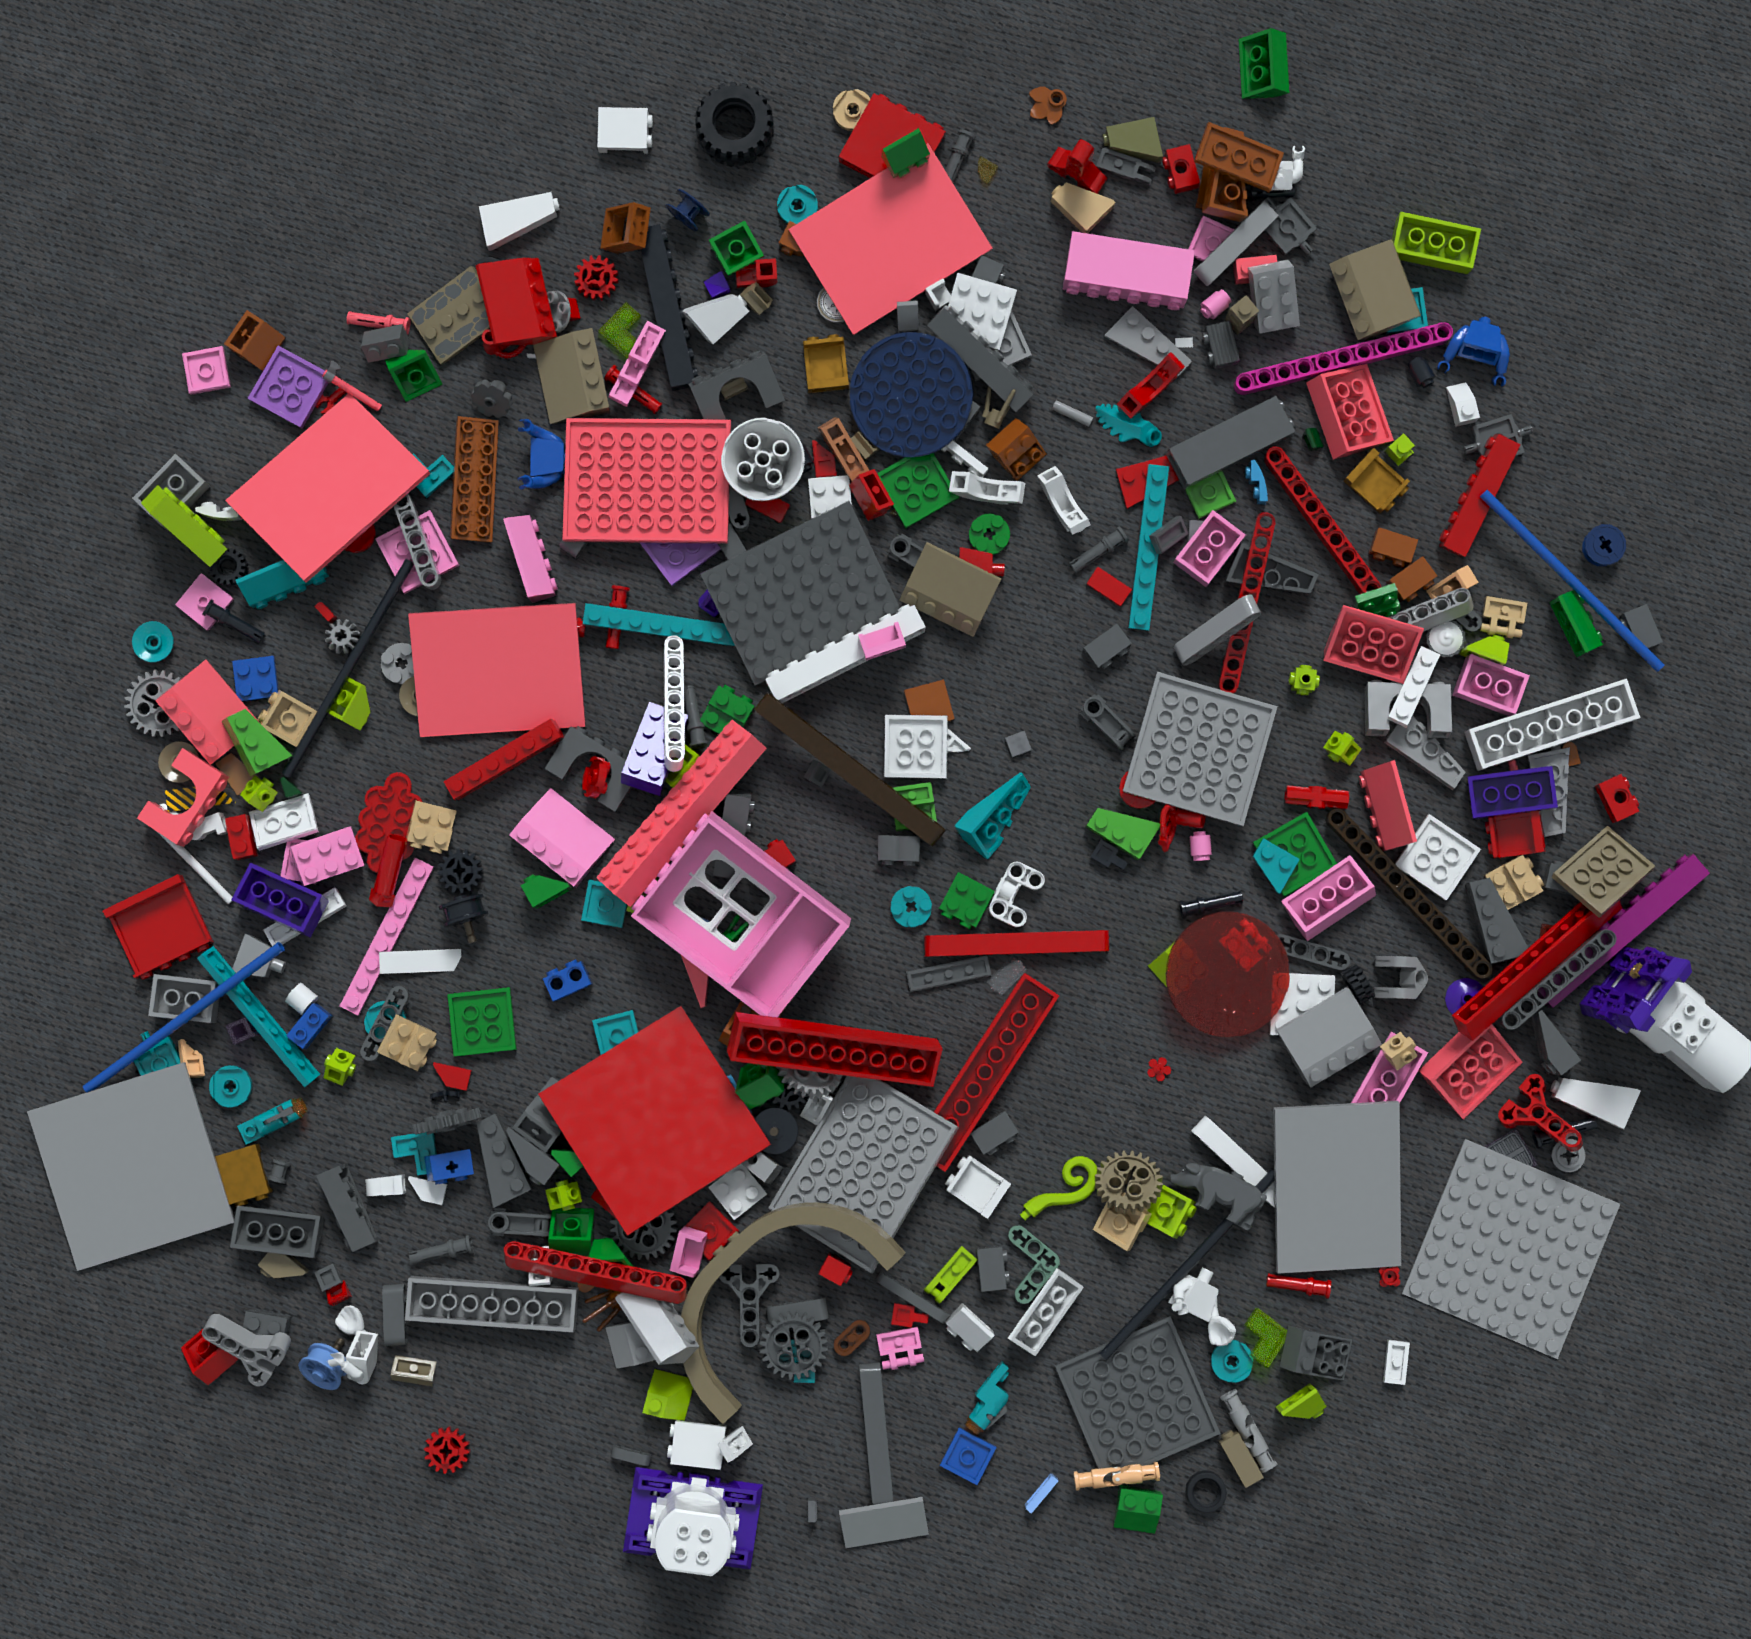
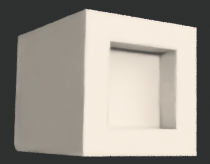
M944 279L925 289V294L935 311L949 304L951 295L945 287Z

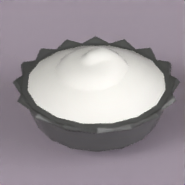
M1451 620L1429 629L1426 634V643L1431 651L1440 654L1442 658H1452L1464 648L1466 633L1457 621Z

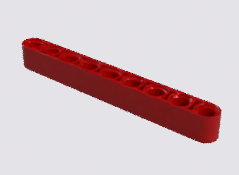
M1279 447L1270 448L1264 457L1266 466L1359 594L1366 593L1367 586H1372L1375 589L1381 588L1379 581L1285 452ZM1271 453L1277 454L1279 461H1271L1269 455ZM1288 470L1291 473V478H1284L1281 471ZM1296 486L1301 487L1303 495H1296L1293 488ZM1307 503H1312L1315 506L1314 512H1309L1306 509ZM1318 520H1325L1327 528H1320ZM1330 537H1337L1339 545H1333L1330 542ZM1349 553L1352 559L1351 562H1345L1342 554ZM1356 569L1363 572L1364 577L1362 579L1355 577L1354 571Z
M1268 512L1260 513L1255 520L1238 599L1246 595H1253L1256 603L1258 602L1275 528V518ZM1264 516L1271 518V524L1268 527H1261L1260 519ZM1258 537H1265L1267 540L1266 545L1262 548H1258L1255 545ZM1254 557H1259L1262 560L1259 568H1253L1250 565ZM1248 578L1257 579L1255 588L1250 589L1246 587ZM1253 621L1246 628L1239 630L1228 639L1219 678V687L1222 691L1229 693L1237 691ZM1235 639L1243 640V646L1240 649L1232 647V642ZM1229 660H1238V667L1236 669L1228 668L1227 663ZM1226 679L1234 681V686L1231 689L1223 687V682Z
M1109 930L924 936L925 957L1110 951Z
M514 1241L507 1243L504 1247L505 1263L512 1269L679 1304L686 1299V1281L680 1276Z

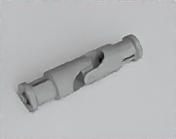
M1233 1389L1220 1398L1229 1409V1416L1238 1429L1250 1454L1256 1458L1261 1467V1473H1264L1274 1468L1277 1462L1273 1461L1268 1452L1269 1447L1254 1423L1246 1405L1241 1403L1237 1390Z

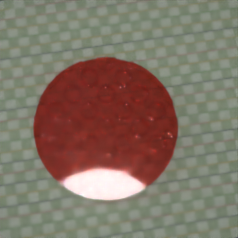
M1229 911L1206 915L1185 928L1170 950L1166 964V985L1169 997L1181 1017L1202 1032L1218 1037H1234L1249 1034L1269 1022L1282 1006L1290 981L1288 956L1279 937L1262 921L1247 914Z

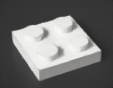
M848 475L808 479L811 518L848 500L851 503Z
M742 1164L724 1174L708 1187L733 1220L737 1219L767 1195L750 1171Z

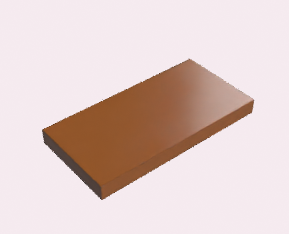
M1208 122L1194 162L1270 192L1284 152Z

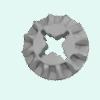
M1567 1139L1568 1144L1573 1145L1577 1143L1576 1140ZM1559 1143L1553 1147L1551 1157L1553 1164L1559 1170L1574 1172L1584 1164L1585 1150L1583 1146L1578 1151H1569L1570 1153L1577 1154V1156L1570 1158L1569 1165L1567 1159L1560 1156L1566 1153L1567 1149Z

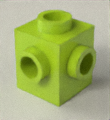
M1299 665V668H1295L1293 673L1290 672L1289 685H1292L1291 691H1297L1296 694L1309 695L1319 686L1320 676L1317 675V670L1312 669V666ZM1308 676L1309 682H1303L1302 677Z
M1334 731L1323 747L1329 753L1328 757L1336 763L1341 761L1349 766L1362 750L1351 735L1346 732L1341 734L1337 731Z
M255 775L246 784L240 796L263 812L274 801L278 792L272 788L274 784L265 777L261 780Z
M336 1048L333 1054H329L325 1060L324 1066L326 1068L323 1078L343 1086L348 1076L352 1077L355 1072L356 1065L354 1060L356 1055Z
M568 1179L556 1182L557 1187L545 1190L550 1210L562 1208L563 1211L575 1208L574 1204L582 1202L577 1181L569 1183Z

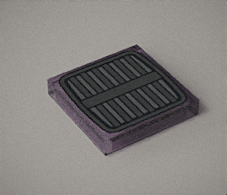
M1516 1128L1484 1146L1531 1167L1538 1165Z

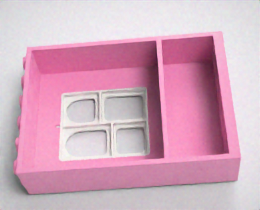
M711 811L709 815L704 813L695 826L698 828L696 832L691 830L682 842L685 846L683 848L679 846L671 856L670 860L672 863L668 864L666 862L657 874L659 877L658 881L653 879L644 891L647 895L645 897L641 895L631 908L634 910L631 917L759 1015L778 1017L848 929L851 918ZM713 860H722L735 869V874L723 889H718L706 878L705 868ZM742 878H747L770 896L769 902L757 916L752 915L730 898L731 891ZM695 886L702 887L722 902L721 909L710 922L704 921L686 906L684 895L688 889ZM729 911H734L749 923V927L737 942L730 941L717 930V926Z

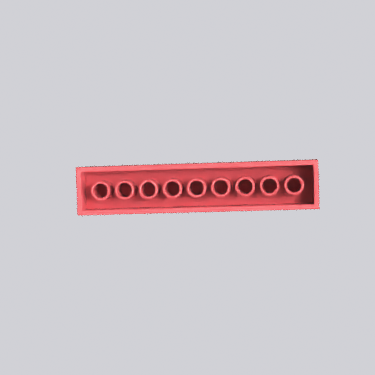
M731 720L716 739L710 743L704 753L697 758L694 765L684 773L677 785L669 791L649 817L642 822L637 831L629 837L625 845L614 855L613 859L601 870L596 878L631 907L652 880L657 877V874L666 862L669 863L671 861L670 858L679 846L681 848L684 846L682 842L690 831L696 832L698 828L695 826L704 813L709 815L711 811H714L767 748L751 733Z

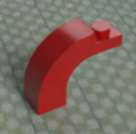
M1170 352L1146 378L1129 390L1117 405L1130 419L1133 418L1161 394L1177 378L1176 376L1185 366Z

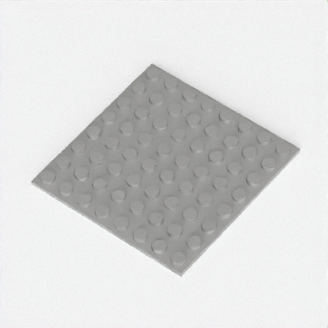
M185 1062L27 1111L77 1271L234 1223L233 1212L227 1199L220 1171Z
M1464 1139L1402 1294L1558 1359L1620 1203Z

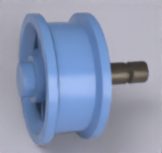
M338 1338L332 1347L322 1343L310 1345L308 1356L302 1358L298 1365L302 1375L320 1388L326 1390L337 1389L341 1384V1377L345 1376L346 1373L341 1370L340 1365L329 1366L328 1360L333 1359L330 1354L339 1352L345 1341Z

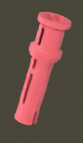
M349 311L347 314V324L379 329L403 324L407 335H409L411 319L408 317L405 319L395 318L393 315L382 317Z

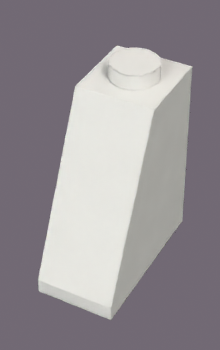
M729 294L686 308L682 312L709 343L714 344L742 319L749 310L745 307L747 305L746 301L740 295L737 297L736 295Z

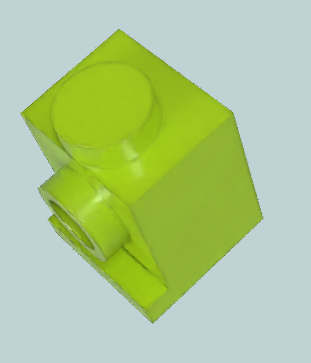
M1403 433L1385 452L1399 466L1414 453L1411 449L1415 445Z

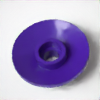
M1462 978L1453 982L1447 989L1445 996L1446 1006L1451 1014H1454L1466 1003L1464 1001L1466 995L1472 998L1483 986L1469 978Z

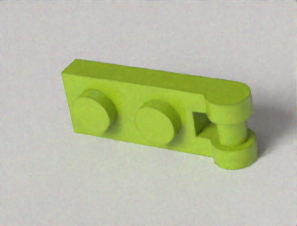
M961 1245L924 1288V1291L927 1294L933 1295L935 1301L940 1304L975 1264L977 1258ZM939 1282L945 1287L942 1291L935 1287Z

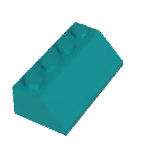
M282 560L236 579V583L249 606L252 608L256 607L258 610L267 607L268 602L274 599L276 602L286 599L287 594L293 591L295 594L306 590V586L310 584H322L329 575L326 567H324L305 583Z

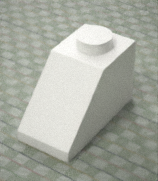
M1467 383L1446 387L1455 427L1476 422L1480 415L1476 399Z

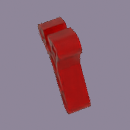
M1082 139L1077 142L1072 151L1058 147L1047 163L1048 168L1060 176L1066 178L1069 175L1078 182V187L1096 194L1099 193L1107 181V177L1092 162L1095 151L1094 147Z
M1538 1074L1529 1075L1519 1086L1520 1092L1531 1100L1530 1106L1521 1108L1508 1099L1498 1113L1499 1120L1505 1128L1511 1129L1517 1125L1537 1126L1564 1148L1572 1152L1578 1151L1583 1145L1581 1134L1547 1107L1544 1096L1546 1086L1543 1078ZM1532 1083H1534V1084L1539 1083V1086H1540V1087H1539V1088H1537V1087L1532 1088V1085H1531V1084H1532ZM1542 1110L1544 1111V1116L1539 1119L1533 1117L1534 1112ZM1512 1114L1513 1119L1506 1120L1505 1115L1510 1116ZM1553 1123H1559L1561 1128L1555 1132L1550 1130V1126ZM1570 1136H1576L1578 1141L1576 1144L1571 1145L1567 1143V1139Z

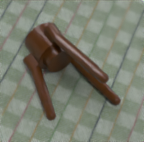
M608 1290L586 1299L584 1302L587 1304L609 1296L606 1298V1304L588 1315L582 1322H588L610 1306L612 1309L616 1307L597 1328V1331L600 1332L622 1310L615 1298L623 1292Z

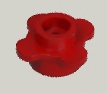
M1397 1266L1391 1268L1380 1267V1285L1382 1287L1387 1285L1398 1286L1400 1284L1399 1268Z

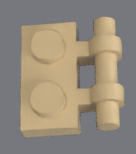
M1486 596L1482 617L1489 618L1490 621L1489 624L1482 623L1480 631L1487 632L1488 635H1506V638L1511 639L1513 637L1521 638L1522 630L1515 629L1516 623L1524 624L1527 603ZM1497 620L1507 621L1508 626H1497Z

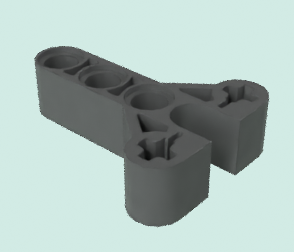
M733 1263L729 1267L730 1271L739 1274L732 1275L730 1279H727V1276L722 1273L719 1278L723 1283L729 1284L740 1298L741 1342L746 1347H754L760 1339V1296L770 1283L777 1281L780 1276V1269L774 1263H757L756 1281L747 1283L743 1279V1263ZM770 1267L776 1272L772 1279L768 1275L760 1274L768 1271ZM745 1290H754L755 1298L753 1300L746 1299L744 1296ZM747 1310L754 1311L756 1314L755 1320H746L744 1313ZM746 1332H754L756 1340L754 1342L746 1341Z

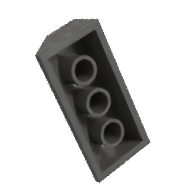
M237 1206L230 1248L315 1258L321 1241L325 1218L317 1215Z

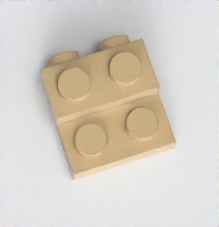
M281 690L277 693L273 692L268 700V703H270L268 710H262L257 720L260 721V724L267 731L297 747L317 711Z
M415 801L406 835L408 842H410L409 846L422 849V845L428 846L431 852L442 854L443 850L448 851L456 810Z
M1520 855L1484 875L1485 878L1492 880L1507 910L1543 892L1541 887L1544 886V883L1539 875L1535 876L1531 869L1534 866L1529 857L1525 858L1523 855Z
M396 1014L377 1052L418 1071L419 1067H423L426 1064V1054L429 1048H433L436 1044V1033Z
M1107 1201L1093 1230L1124 1250L1130 1251L1138 1234L1143 1232L1152 1214L1147 1211L1148 1208L1143 1206V1212H1140L1137 1208L1134 1214H1132L1130 1209H1127L1126 1214H1124L1122 1208L1115 1212V1206L1113 1205L1108 1208Z

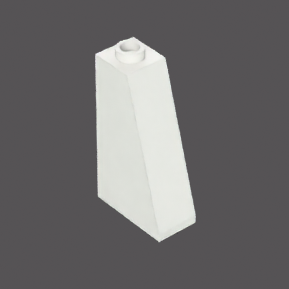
M549 192L479 206L488 250H494L556 218V211L560 210L558 199L553 198L552 193Z
M1559 1078L1558 1081L1555 1080L1550 1088V1091L1553 1092L1552 1098L1621 1129L1625 1128L1641 1092L1634 1088Z

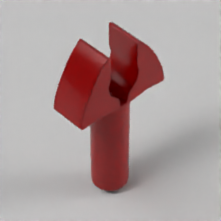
M338 388L330 396L322 394L315 407L318 408L323 402H328L327 408L320 412L325 414L347 392Z

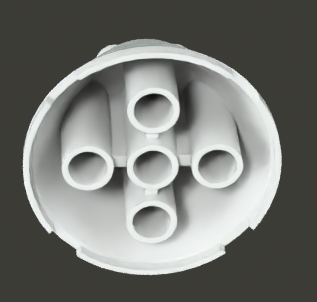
M767 418L751 419L737 426L727 437L721 455L723 473L731 487L742 496L757 501L774 500L791 491L798 483L805 463L803 446L796 433L786 424Z

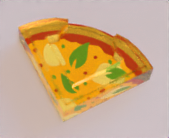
M980 156L978 173L981 176L980 178L988 185L998 166Z

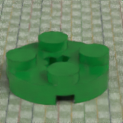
M981 515L972 522L969 530V540L972 547L977 551L993 555L1000 553L1007 546L1010 539L1009 526L999 515ZM987 529H990L991 532H995V535L992 536V540H989L988 537H984L983 535L987 532Z

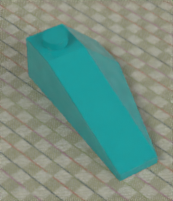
M1023 773L1017 774L969 809L955 825L962 839L986 859L1001 845L1004 839L1000 836L1005 825L1011 826L1013 821L1010 819L1013 809H1020L1031 788Z

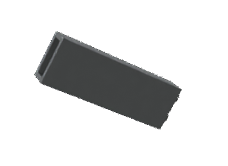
M1274 396L1169 448L1165 454L1185 490L1291 437L1295 433V425L1292 419L1287 417L1283 402L1278 400L1277 396Z

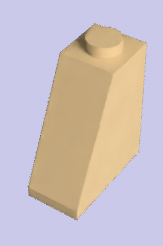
M1067 182L1062 187L1060 185L1057 186L1051 193L1053 195L1051 203L1082 233L1087 234L1114 208L1116 203L1110 198Z

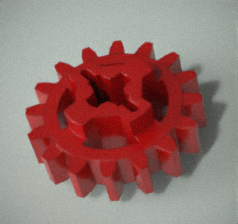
M592 255L588 262L583 259L584 265H577L579 272L574 273V276L578 278L574 282L576 286H579V293L584 292L585 298L591 295L593 301H595L596 296H599L601 301L605 294L610 297L609 291H616V287L613 284L619 283V280L615 278L619 274L617 270H614V263L608 265L609 259L605 258L602 261L600 255H598L597 260H594ZM587 271V278L583 282L584 273ZM593 275L599 276L600 280L593 279ZM610 275L609 283L606 285L605 280ZM592 288H599L600 290H596V291H595V290H591V289H592Z
M448 1426L444 1432L441 1427L438 1429L439 1434L433 1432L431 1434L433 1439L428 1438L426 1440L429 1446L425 1447L424 1451L429 1452V1454L425 1456V1459H431L429 1466L431 1467L435 1464L436 1472L442 1468L444 1474L448 1472V1469L454 1473L456 1466L460 1469L463 1467L461 1461H468L469 1458L465 1454L471 1452L470 1449L466 1448L470 1442L463 1440L465 1433L458 1435V1428L451 1432V1426ZM444 1437L441 1445H435L439 1438ZM453 1438L458 1441L460 1446H457L453 1442ZM446 1445L448 1446L449 1450H452V1452H450L448 1456L446 1455V1451H442V1449H444ZM435 1455L439 1456L441 1462L435 1457ZM460 1455L459 1459L456 1462L451 1463V1458L453 1456Z

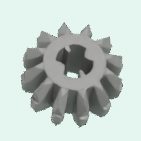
M338 619L336 622L337 626L332 623L329 624L332 631H325L327 635H330V637L325 639V642L331 643L329 649L333 650L336 648L337 654L342 652V648L344 653L348 654V647L353 650L355 647L353 642H358L359 639L354 637L359 636L360 631H354L357 626L354 623L350 625L349 620L346 619L342 624V621ZM344 633L347 635L346 639L343 638L341 640L338 638L339 634L343 635Z

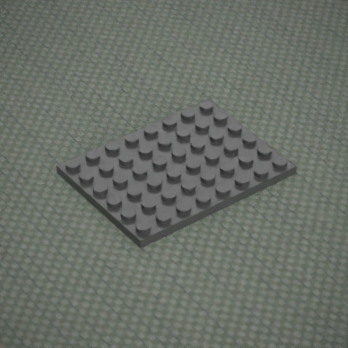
M849 500L700 573L754 685L765 681L768 678L767 674L777 669L782 671L787 668L786 665L795 660L800 662L806 659L805 655L812 651L818 653L824 650V646L834 641L837 644L843 640L842 637L846 634L853 632L855 635L861 632V627L869 623L875 625L879 623L881 617L887 614H891V616L897 614L900 608Z

